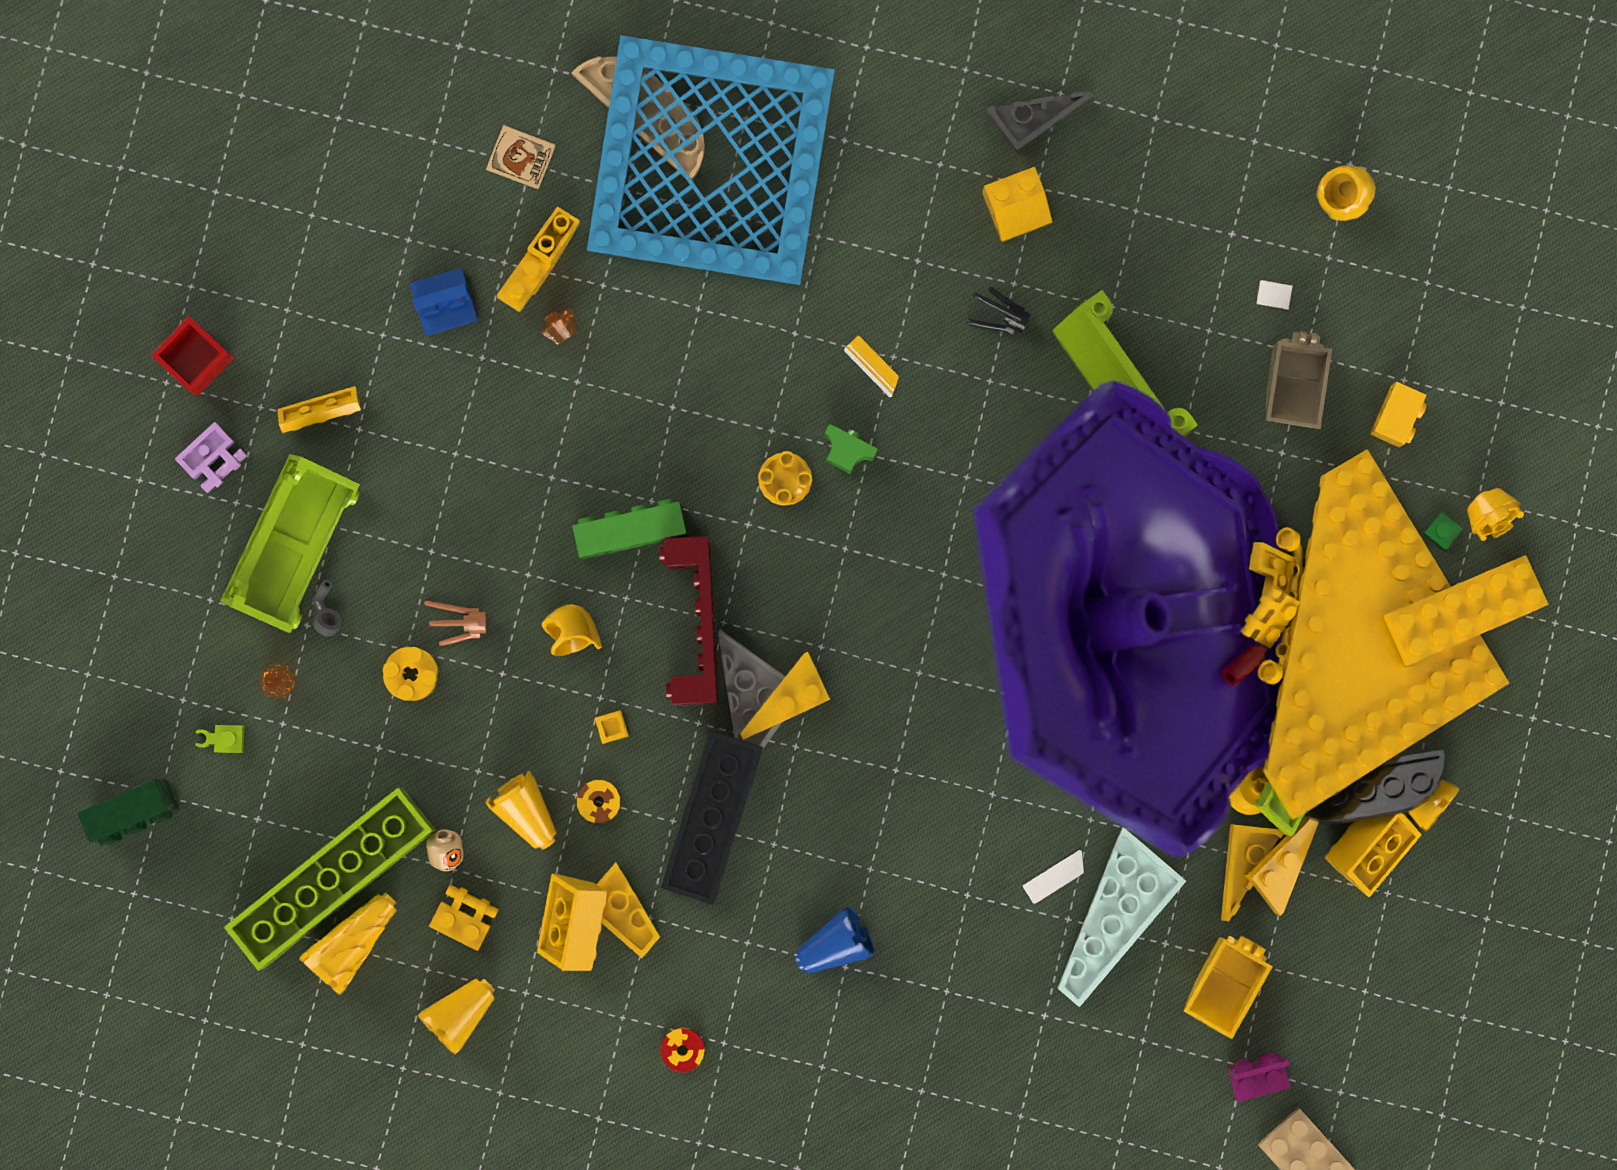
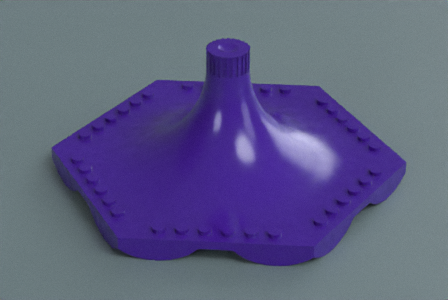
M1109 381L1100 384L974 509L1010 755L1015 761L1168 854L1182 856L1196 849L1218 829L1229 812L1231 805L1230 795L1249 772L1265 763V760L1268 758L1270 748L1268 743L1272 723L1275 722L1276 702L1283 678L1276 684H1268L1259 678L1258 666L1236 686H1231L1224 681L1222 670L1252 645L1258 646L1261 644L1241 632V629L1246 624L1245 619L1247 616L1253 614L1261 603L1259 599L1262 597L1266 578L1249 569L1250 557L1254 542H1263L1281 551V548L1276 544V536L1280 529L1275 511L1269 499L1262 491L1260 482L1253 473L1227 456L1197 447L1172 428V420L1166 410L1145 393L1126 384ZM1282 633L1271 648L1266 647L1267 653L1264 654V661L1272 660L1276 663L1279 662V657L1276 655L1275 650L1277 645L1281 643Z

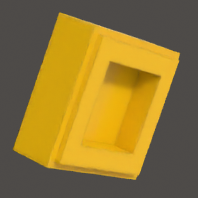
M622 710L595 718L602 744L629 737Z

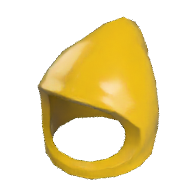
M574 604L562 606L554 610L542 622L544 631L556 641L551 648V654L554 656H565L578 652L590 644H594L597 649L602 647L591 615L581 606Z

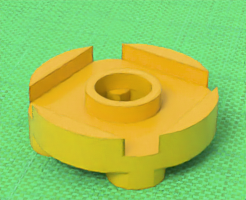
M417 647L398 649L389 656L383 666L385 686L393 696L401 700L419 701L429 696L435 689L439 669L435 659L427 651ZM407 667L418 670V674H415L417 676L415 681L404 678V674H406L404 671Z

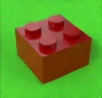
M189 316L151 355L196 397L234 359L220 343Z

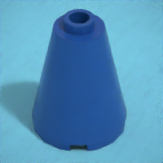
M849 906L841 910L797 949L798 955L795 956V960L802 971L806 970L811 974L865 960L873 956V953H875L873 941L867 928L862 929L858 923L861 918L853 908Z

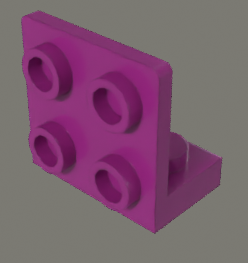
M1269 1052L1260 1055V1060L1250 1062L1249 1059L1234 1062V1067L1228 1068L1227 1071L1236 1101L1241 1102L1291 1088L1285 1069L1286 1066L1290 1065L1289 1059L1280 1054L1276 1055V1052Z

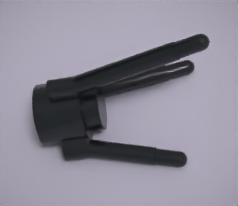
M993 287L988 288L989 292L1008 305L1009 309L975 292L973 294V297L1006 314L1003 322L1007 326L971 319L966 321L968 325L1004 331L1011 335L1015 331L1023 332L1030 317V313L1024 311L1025 308L1015 304Z

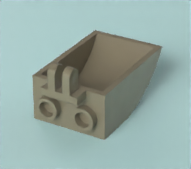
M1293 332L1292 339L1283 338L1273 345L1266 394V421L1321 429L1332 349L1324 348L1325 345L1319 344L1320 336H1317V333Z

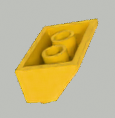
M1403 813L1355 821L1348 827L1339 841L1330 848V851L1324 858L1366 896L1370 897L1421 837V833Z
M552 874L537 953L563 971H592L593 961L596 958L598 935L602 927L603 909L607 902V891L592 882L560 874Z

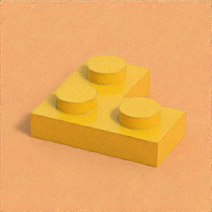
M1254 542L1249 569L1266 577L1262 595L1264 593L1267 594L1272 586L1289 594L1296 558L1263 542Z

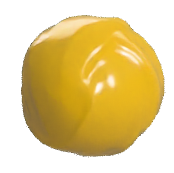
M1339 166L1327 172L1321 179L1317 189V199L1321 208L1331 219L1336 221L1356 219L1368 210L1369 205L1373 201L1376 190L1375 182L1372 176L1361 167Z

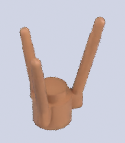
M432 601L424 602L425 606L469 614L464 615V620L429 622L430 626H464V632H470L439 642L440 646L467 639L480 638V634L487 633L486 612H479V608H465Z

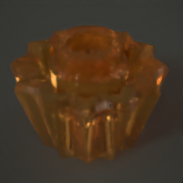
M568 309L561 314L557 310L545 319L547 324L543 326L540 333L557 345L571 337L577 331L571 310Z
M279 662L275 665L268 664L266 669L261 670V677L258 679L260 683L259 690L265 693V697H272L274 700H277L279 697L285 699L288 693L293 692L292 686L296 683L293 679L294 672L289 671L288 665L282 666Z

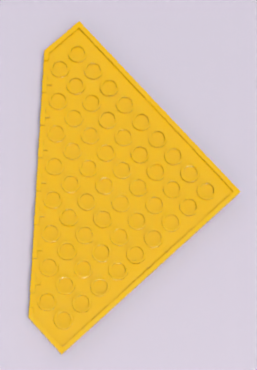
M1368 449L1322 475L1320 478L1319 487L1321 488L1312 523H1314L1312 534L1308 539L1305 570L1301 575L1298 590V601L1301 603L1292 621L1290 631L1292 636L1290 646L1286 651L1283 667L1285 672L1276 702L1275 722L1272 723L1268 743L1270 748L1263 772L1292 819L1301 816L1509 684L1481 635L1409 666H1405L1383 616L1451 586Z

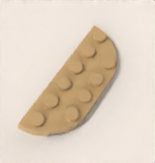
M596 57L584 62L571 73L609 108L617 57ZM644 68L642 77H644L650 71ZM654 75L645 81L652 93L664 86ZM642 84L638 104L649 97ZM666 89L656 97L664 109L676 101L669 89ZM653 100L640 108L648 120L661 112ZM684 103L689 112L692 113L693 111ZM679 104L667 112L675 125L687 117V114ZM638 112L636 114L634 131L645 124V121ZM664 115L652 123L659 136L672 128ZM694 116V119L697 121V123H698L699 126L701 127V125H700V123H699L697 117ZM691 120L678 128L686 140L699 132ZM649 127L637 134L647 144L657 139ZM675 131L663 139L670 151H673L683 143ZM703 134L674 155L691 180L695 178L702 165L705 149ZM660 142L652 147L662 158L668 154ZM671 157L667 159V162L678 171L679 169Z

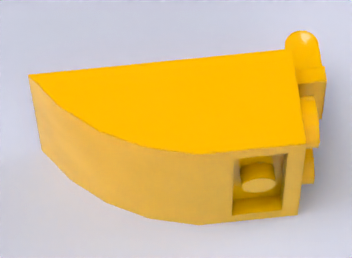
M1228 936L1227 940L1219 937L1195 981L1184 1012L1233 1039L1273 967L1266 963L1267 957L1263 955L1266 949L1243 936H1240L1239 940Z

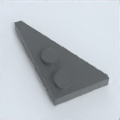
M1080 91L1065 96L1032 99L1030 102L1020 101L1014 102L1012 105L990 106L986 109V112L1017 153L1092 99L1093 94L1091 91Z

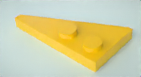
M808 652L802 655L740 733L743 740L830 700Z
M1307 817L1302 819L1293 836L1287 835L1247 875V878L1272 911L1280 916L1284 913L1319 822Z
M1230 824L1221 914L1222 921L1230 922L1231 917L1237 913L1241 906L1239 903L1247 890H1250L1253 886L1247 875L1271 852L1277 840L1282 838L1284 834L1279 829Z

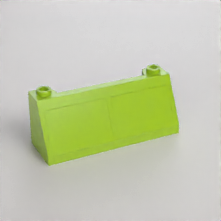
M1103 290L1078 306L1052 330L1054 336L1093 391L1102 383L1117 381L1145 393L1161 405L1104 324L1111 317L1113 306ZM1174 408L1167 412L1172 420V428L1184 437L1197 426L1190 413L1183 408Z
M289 454L220 602L288 633H291L292 629H296L302 618L298 606L344 508H347L349 505L353 506L358 500L360 484L301 456Z

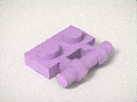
M214 422L182 451L175 460L195 480L203 473L207 479L200 486L208 493L215 486L218 488L223 483L222 479L233 469L236 471L241 466L240 463L247 457V454L240 448L231 455L228 449L235 442ZM221 456L226 462L214 472L210 466Z

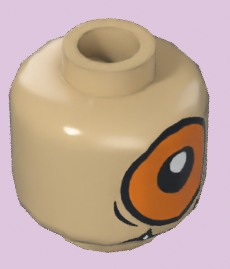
M442 829L428 838L426 845L428 860L434 868L441 871H450L463 861L462 839L456 832Z

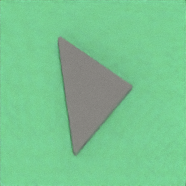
M720 629L718 637L734 738L743 740L740 733L786 676ZM782 722L744 741L763 746L764 749Z

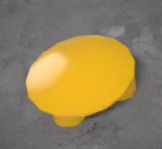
M790 451L777 453L769 457L761 466L758 474L759 487L763 495L772 503L782 506L794 505L803 500L810 491L812 484L811 470L806 461Z

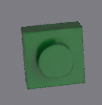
M1440 512L1423 532V535L1445 551L1463 528Z

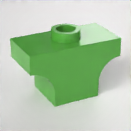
M829 424L825 432V437L832 446L827 462L849 474L852 473L858 462L863 460L873 461L878 452V448L862 441L863 436L851 429L845 432Z

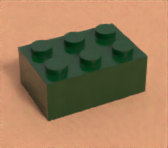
M153 779L77 812L89 844L99 843L100 846L105 844L108 846L122 840L121 835L124 833L125 835L131 833L133 835L148 829L147 823L149 822L151 824L161 823L173 818L172 812L179 810L167 779Z

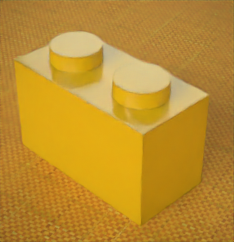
M1399 382L1392 384L1370 435L1399 448L1405 445L1406 442L1410 443L1416 432V428L1413 427L1415 420L1422 417L1427 407V404L1424 403L1427 395Z

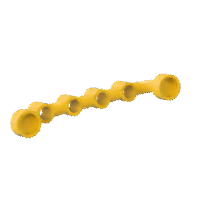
M1286 527L1277 533L1276 544L1287 552L1292 551V557L1296 558L1289 595L1299 600L1298 590L1301 575L1305 570L1302 567L1303 549L1300 544L1299 533ZM1293 618L1283 630L1281 643L1277 645L1275 650L1276 655L1279 657V662L1266 660L1258 668L1259 678L1268 684H1276L1284 677L1285 670L1283 667L1286 651L1290 646L1292 636L1290 631Z

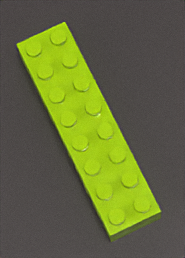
M397 788L224 928L258 971L265 969L433 834L436 829L404 788Z

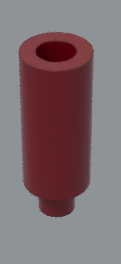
M1263 644L1258 646L1252 645L1222 670L1224 681L1231 686H1236L1264 661V654L1267 653V648Z

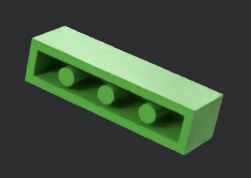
M666 499L657 502V507L647 508V505L632 507L630 513L621 514L620 511L605 513V518L594 520L593 516L579 519L578 524L572 525L579 558H591L662 542L667 538L687 536L680 502Z

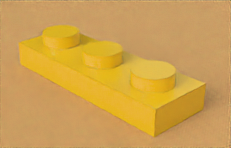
M356 386L279 408L277 409L278 421L282 433L296 431L315 423H323L339 416L350 415L360 411L361 407L359 394Z

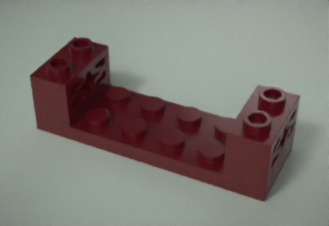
M708 536L664 539V545L659 546L660 562L665 564L668 570L699 569V571H694V588L696 590L700 589V598L695 599V612L697 617H701V626H696L697 643L702 644L703 653L698 654V670L704 671V675L671 677V683H666L667 700H672V705L718 704L710 540Z

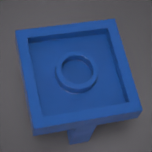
M462 268L410 283L414 296L412 301L415 310L420 316L426 336L478 321Z

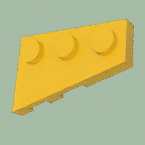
M615 862L596 884L607 891V902L603 909L601 923L643 958L661 936L618 863Z

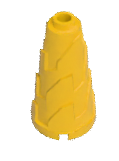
M386 892L382 896L376 894L363 907H360L356 912L334 927L321 940L312 945L299 959L327 985H330L334 991L341 995L369 955L375 942L385 929V925L396 912L394 906L397 902Z

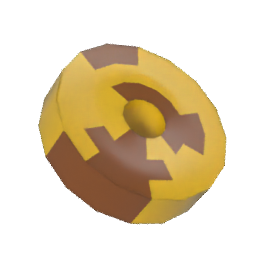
M593 780L586 783L580 789L577 796V807L580 814L592 823H605L612 820L618 814L621 806V797L618 789L612 783L605 780ZM598 796L604 800L601 807H597L594 804V799Z

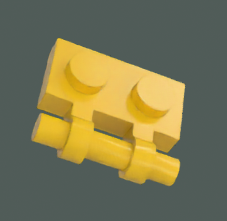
M1274 586L1271 587L1267 594L1264 593L1259 599L1261 603L1253 614L1247 616L1245 619L1246 624L1241 629L1244 635L1252 637L1268 648H1271L1275 641L1278 640L1290 620L1296 615L1298 606L1301 603L1293 596Z
M450 884L445 894L454 898V902L451 906L442 901L429 927L479 951L491 928V925L483 922L482 919L484 915L495 919L499 909L490 905L491 902L484 898L480 900L468 894L469 890L463 887L459 889ZM463 903L476 909L474 917L460 910Z

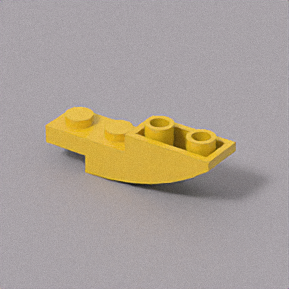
M557 206L529 245L526 255L498 292L497 298L521 312L531 296L537 293L576 231L580 220Z

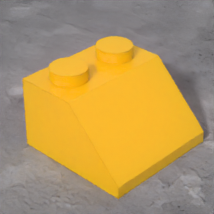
M1035 167L984 186L982 193L1001 242L1052 223L1045 191Z

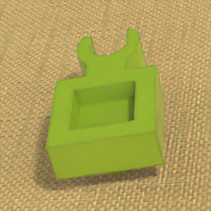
M215 725V733H211L208 730H197L196 733L206 735V741L203 744L195 743V746L205 748L214 744V752L244 753L245 726Z

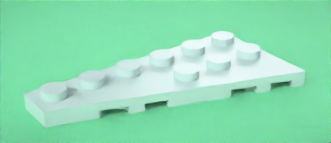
M1124 827L1121 828L1058 986V989L1079 1007L1186 882L1185 879Z

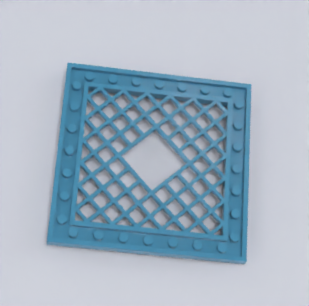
M620 35L587 251L800 285L835 69ZM644 68L653 69L651 72L642 77ZM661 71L678 73L679 75L668 82ZM657 73L665 85L652 93L645 81ZM687 75L706 79L694 86ZM684 77L692 89L679 98L671 86ZM714 79L733 83L721 91ZM708 82H711L718 94L706 102L698 90ZM642 84L649 97L638 104ZM741 84L760 87L748 95ZM737 86L745 98L732 106L724 94ZM767 88L785 90L786 92L775 99ZM666 89H669L676 101L664 109L656 97ZM764 90L772 102L759 110L751 98ZM794 92L803 93L802 103ZM695 93L703 105L690 113L682 101ZM790 94L798 107L786 115L778 102ZM722 97L729 110L717 118L709 105ZM653 100L661 112L648 120L640 108ZM748 101L756 114L744 122L736 109ZM679 104L687 114V117L675 125L667 112ZM775 105L783 118L770 126L762 114ZM706 108L714 121L702 129L694 119V116ZM800 111L797 130L789 118ZM638 112L645 121V124L634 131L636 114ZM733 113L741 125L728 133L720 121ZM664 115L672 128L659 136L652 123ZM760 117L767 129L755 137L747 125ZM691 120L699 132L686 140L678 128ZM786 121L794 134L782 142L774 129ZM717 124L748 167L704 198L674 155ZM649 127L657 139L644 147L636 135ZM744 128L752 140L742 148H739L732 139V136ZM675 131L683 143L673 151H670L663 139ZM768 133H771L778 142V145L766 153L758 141ZM796 138L794 155L792 156L785 145ZM634 139L641 150L630 158L632 140ZM660 142L668 154L655 163L647 151ZM755 144L763 156L750 164L742 152ZM782 148L790 160L777 168L769 156ZM642 154H645L652 166L640 174L632 162ZM671 157L679 170L666 178L658 166ZM766 159L774 172L762 180L754 167ZM792 164L788 184L780 172ZM629 165L637 177L626 184ZM656 169L664 181L651 190L643 177ZM751 170L759 183L746 191L738 179ZM682 173L690 186L678 194L670 184V181ZM778 175L786 187L773 196L765 183ZM640 180L648 193L636 201L628 191V188ZM736 182L744 194L731 202L723 190ZM667 185L675 197L662 205L654 193ZM762 186L770 198L760 206H757L750 194ZM694 189L702 201L688 209L681 197ZM788 191L784 211L776 199ZM625 192L633 204L621 212ZM720 193L728 205L718 213H715L708 204V201ZM652 196L659 208L647 216L639 204ZM744 198H747L754 207V210L742 218L734 206ZM678 200L686 212L676 220H673L666 211V208ZM771 202H774L781 214L769 222L761 210ZM702 205H705L712 214V217L700 225L692 213ZM636 207L644 219L634 227H631L624 218V215ZM729 209H732L739 221L726 229L719 217ZM660 212H663L670 221V224L658 232L650 220ZM758 213L766 225L753 233L745 221ZM690 216L697 228L684 236L676 224ZM783 218L781 236L779 237L772 225ZM620 219L628 230L619 228ZM716 220L724 232L711 240L703 228ZM647 223L655 234L636 230ZM742 224L750 234V237L738 245L730 232ZM674 227L681 238L665 236L663 234ZM769 228L777 241L764 249L756 237ZM700 231L708 242L690 240L689 238ZM727 235L735 247L715 243ZM754 240L761 251L742 247ZM779 245L778 254L769 252Z

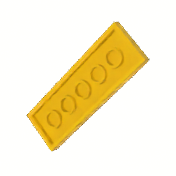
M1524 555L1383 617L1405 666H1409L1549 604L1527 556Z

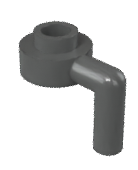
M323 580L312 599L317 611L313 619V627L319 634L330 637L336 635L342 626V618L335 610L327 608L324 600L332 588V583L329 580Z

